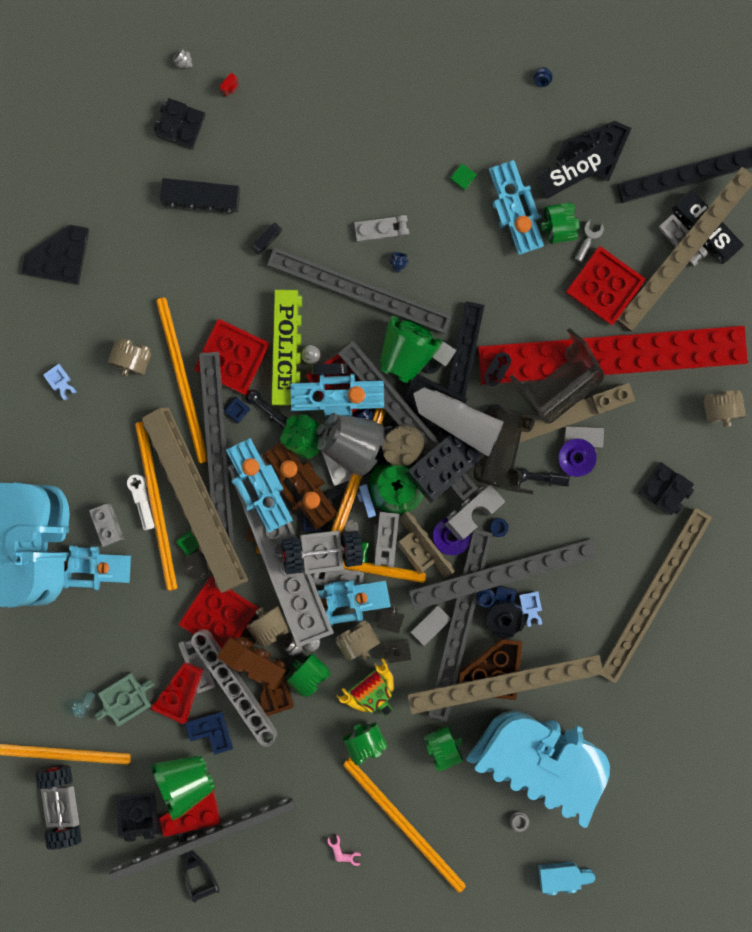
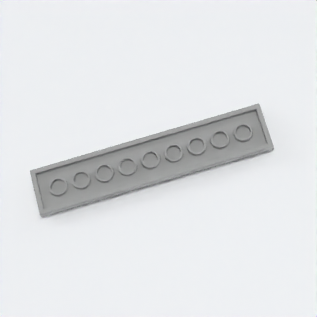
M261 454L260 457L265 466H268L267 461L262 456L263 454ZM234 465L229 466L228 470L232 480L239 477ZM248 479L243 480L242 482L253 503L258 501L257 493L252 483ZM234 484L296 647H301L333 634L334 632L311 574H304V567L302 568V573L288 575L285 573L282 557V539L296 538L291 522L268 533L256 508L249 512L246 511V505ZM269 497L263 500V505L270 508L274 505V501Z

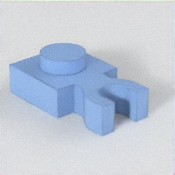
M60 364L44 374V377L55 391L60 389V395L64 400L68 399L65 394L66 390L70 389L73 394L77 393L75 388L68 384L71 379Z
M367 485L359 486L360 490L357 491L360 502L364 501L368 517L376 516Z
M538 591L520 594L519 599L524 614H528L526 619L527 627L531 626L532 618H536L538 625H541L542 620L537 614V611H542Z

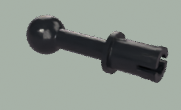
M249 390L246 394V401L249 404L258 405L270 415L269 420L271 422L274 421L284 430L288 418L281 413L279 408L274 410L263 401L257 390Z
M523 467L517 468L514 472L515 480L521 483L527 480L549 482V486L569 487L570 475L556 474L551 471L550 475L532 473Z

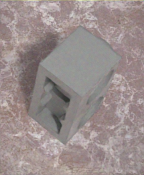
M105 504L89 510L102 547L125 540L112 504Z

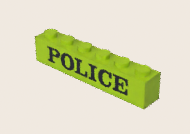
M275 290L273 406L291 407V384L300 383V372H297V364H301V353L297 352L298 345H301V334H298V326H302V315H298L299 307H302V296H299L298 290Z

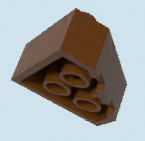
M230 637L217 658L232 669L242 673L245 671L247 672V677L257 682H266L268 688L276 690L289 672V669L286 668L287 664L278 658L275 660L270 657L271 653L268 650L254 646L255 642L248 637Z
M500 638L459 671L458 683L519 671L522 641ZM517 692L493 698L516 700Z

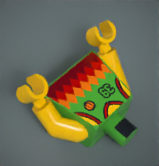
M381 659L383 662L381 666H377L374 663L375 669L351 687L348 692L343 688L344 695L342 697L336 695L339 701L361 712L369 711L372 713L379 709L384 717L391 713L393 708L387 701L392 697L394 681L385 660Z

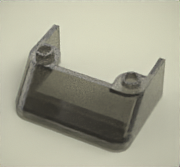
M571 328L567 332L574 343L565 350L564 357L567 362L543 382L537 385L533 380H528L522 384L513 375L510 376L520 395L546 424H550L600 385L604 379V373L589 345Z
M491 406L486 414L504 423L490 455L487 456L478 450L483 458L475 464L474 478L478 482L501 489L533 495V490L520 487L522 475L520 471L513 468L521 432H530L533 429L535 419L549 422V418Z

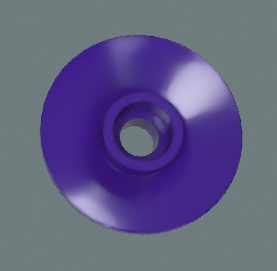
M577 438L567 441L561 447L558 460L560 467L565 473L574 477H581L593 470L597 462V453L590 442ZM578 453L580 455V458L578 460H574V454Z
M444 518L437 523L433 530V542L436 548L443 554L458 555L469 546L471 533L465 539L459 541L446 527L445 523L449 520ZM448 534H452V535H453V540H452V541L448 540V538H447V535H448Z

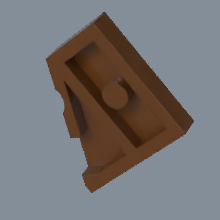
M286 678L282 680L276 690L268 688L266 682L263 683L260 701L261 707L267 716L295 707Z

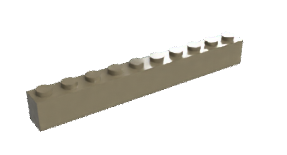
M169 407L159 408L142 418L144 429L149 434L152 440L151 444L159 455V462L164 467L167 479L175 490V497L180 502L183 514L191 525V532L196 537L199 549L207 560V567L215 578L217 588L223 593L247 582V576Z

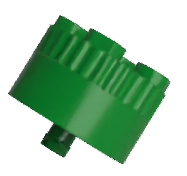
M573 202L545 206L544 222L541 223L542 231L546 230L551 245L578 239L577 230L580 229L579 219L574 218L575 206Z
M304 414L296 415V417L292 415L287 419V425L280 437L281 443L304 459L316 456L321 451L317 447L319 438L317 428L320 423Z
M311 653L301 663L298 660L292 663L295 670L289 675L286 682L302 697L305 696L307 698L318 689L316 685L322 681L324 682L331 673L329 668Z
M359 723L353 727L355 731L342 739L355 765L363 763L370 756L372 759L382 755L381 751L387 748V743L377 723H371L363 727Z
M449 726L424 736L427 744L426 748L429 755L433 757V762L438 772L464 762L459 750V746H462L464 743L461 737L454 738Z

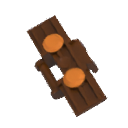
M281 442L262 455L267 463L272 465L275 474L278 476V480L284 488L281 493L292 506L291 510L293 512L300 507L316 530L337 516V511L320 489L326 483L323 479L320 480L312 469L313 466L310 462L302 465L297 456ZM289 478L303 500L298 502L283 481Z

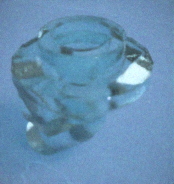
M88 692L83 703L73 701L74 706H71L76 717L79 716L81 719L84 717L95 694Z

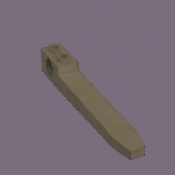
M627 383L501 429L492 450L510 447L636 401L631 386Z

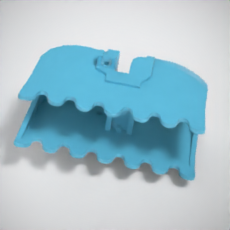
M19 482L0 483V607L14 608L47 605L55 601L62 591L65 576L64 561H66L67 552L47 551L48 542H62L66 537V533H69V505L64 493L57 486L32 485Z
M511 710L502 712L494 718L478 743L467 755L466 760L473 764L477 763L474 768L479 773L493 772V779L496 782L511 780L510 787L514 791L528 788L527 796L531 800L541 799L545 796L544 805L548 809L562 805L561 814L565 818L575 817L578 813V823L582 827L587 828L610 776V764L606 755L592 743L583 739V728L578 725L567 730L564 735H561L560 724L557 721L548 720L544 722L541 720L539 722L522 711Z

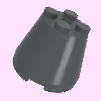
M332 413L324 424H320L317 428V434L319 435L318 449L352 475L362 476L368 473L377 462L375 457L379 447L384 446V428L372 419Z

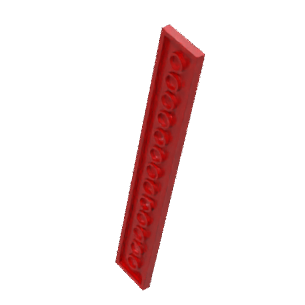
M745 326L478 346L481 385H486L484 375L495 356L502 352L510 356L511 365L499 384L748 364ZM505 357L497 359L499 361V364L497 366L498 369H500L503 364L507 365V363L505 362ZM496 370L492 375L488 374L490 383L493 381L497 382L498 380L495 378L498 373Z

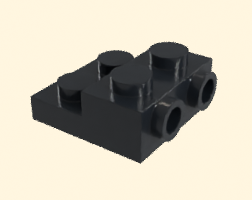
M168 98L167 102H163L161 105L160 113L163 114L161 119H157L155 122V134L158 138L193 150L206 114L205 112L188 107L185 103Z
M660 462L638 494L666 514L673 515V513L678 514L682 509L683 505L681 502L683 499H688L692 495L694 484L680 473H676Z
M155 792L116 797L118 836L121 839H124L125 842L136 841V837L144 836V839H153L155 834H160Z

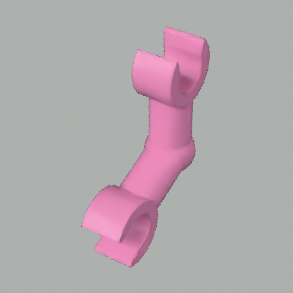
M336 834L338 841L334 844L330 842L328 837V844L332 847L337 862H351L355 866L360 865V862L353 861V857L361 856V853L342 854L339 846V835Z

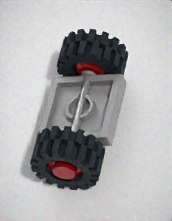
M339 531L300 535V541L299 538L282 539V557L286 575L302 573L303 567L304 574L344 570L343 561L346 567L362 565L363 551L359 531L342 532L341 541Z
M65 765L35 772L37 789H41L46 826L57 827L44 833L46 848L48 850H55L69 846L72 847L81 843L82 838L74 786H64L73 782L71 766Z

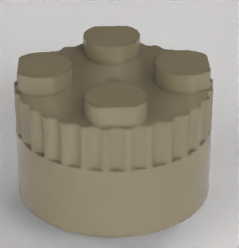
M118 339V341H114L107 363L121 369V376L124 374V377H127L129 372L144 376L151 357L150 348L143 345L133 346L130 340Z
M741 390L722 392V394H708L704 396L703 401L707 423L723 421V427L732 426L731 420L746 417Z
M410 425L395 427L385 436L384 446L382 447L383 455L391 464L411 465L423 453L424 439L422 434Z
M279 605L267 612L261 607L255 611L259 617L246 625L257 644L262 647L276 641L275 636L279 637L290 631L283 610Z
M366 620L335 637L336 644L346 662L360 655L363 660L370 658L368 650L380 643L371 625Z

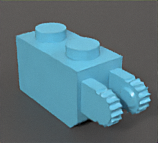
M574 862L538 865L540 888L542 893H546V895H556L560 891L575 893L581 889V885L591 884L596 880L592 870L579 869Z

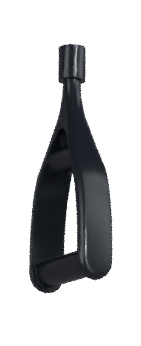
M185 832L178 834L181 843L187 841ZM193 850L186 852L184 861L185 880L192 901L197 903V900L216 892L219 893L218 883L209 866ZM189 856H192L195 859L189 861ZM202 865L213 885L194 893L188 870Z

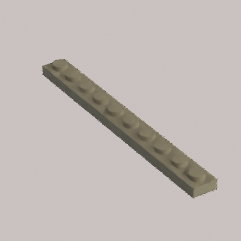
M741 167L618 317V321L633 331L752 186V174Z
M697 508L692 510L602 666L603 677L615 684L617 683L710 523L712 517Z
M597 654L407 695L411 714L598 676L604 673L600 655Z

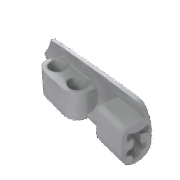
M425 387L413 393L419 414L483 454L490 455L492 447L496 443L502 429L503 421L470 408L459 400Z

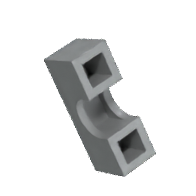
M491 484L486 488L481 486L475 492L476 497L472 500L468 498L461 504L463 508L459 512L454 510L446 517L449 520L445 523L446 527L459 541L465 539L478 527L472 520V511L474 509L483 511L488 517L505 503V500Z

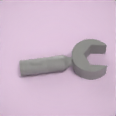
M590 221L586 223L584 235L587 238L583 241L575 257L576 261L582 262L591 244V240H596L602 235L604 231L603 224H601L599 231L592 232L589 229Z

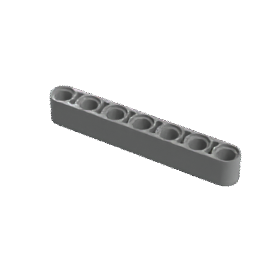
M199 630L191 639L193 647L257 741L262 746L268 747L272 745L277 737L275 726L238 672L220 659L213 660L209 657V651L215 652L218 656L222 649L208 630ZM198 635L206 638L205 644L198 641ZM221 667L226 668L228 675H222L219 669ZM230 684H237L239 691H233ZM241 700H248L250 707H244L241 704ZM252 716H258L261 719V723H255L252 720ZM263 732H269L272 735V739L264 738Z

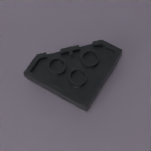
M612 121L602 127L594 128L579 136L566 139L556 160L561 161L566 158L569 161L574 158V153L581 149H584V151L591 149L590 144L601 139L602 142L607 141L618 162L632 128L617 121ZM617 162L593 175L609 182Z
M68 225L25 255L21 274L79 285L90 229Z
M420 374L414 377L404 397L406 403L427 427L435 425V423L419 414L413 393L425 387L465 404L468 400L467 397ZM393 420L392 426H399L398 423L395 420Z

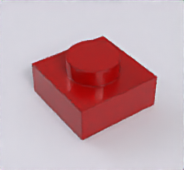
M230 73L219 86L221 93L226 97L237 90L239 83L237 76Z

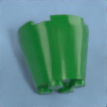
M391 316L387 323L379 362L381 365L380 370L387 374L392 372L398 375L397 378L408 383L409 380H413L438 352L443 341L438 337L437 339L433 338L431 331L409 320L397 321L398 317Z
M384 460L373 469L368 481V491L372 502L378 509L386 513L402 515L406 511L414 510L420 504L424 495L405 474L415 465L414 463L403 466L394 465ZM397 480H400L403 488L395 491L394 486H391L392 482L396 483Z
M197 755L158 762L150 766L173 821L183 816L215 789L210 773H205L208 770L202 755L199 757Z

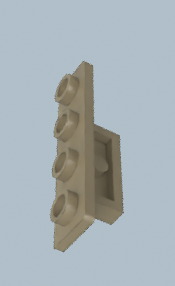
M408 511L402 514L399 520L409 534L396 544L419 574L432 564L435 565L444 578L453 574L455 571L451 563L443 557L435 544L432 543L427 532L418 525L416 518Z

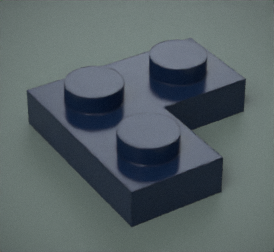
M223 711L185 723L190 742L209 736L214 755L233 749Z

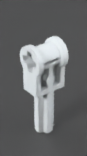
M132 475L127 480V486L132 491L134 502L137 504L143 529L154 528V522L148 504L146 479L141 475ZM136 479L138 481H141V484H139L138 487L133 486V483L136 482Z

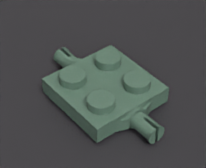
M130 673L98 693L103 702L104 709L95 713V717L99 716L97 720L100 721L109 715L119 727L151 707L152 704L147 698L145 691L155 686L154 683L150 684L153 682L152 679L141 685L137 682L133 673Z

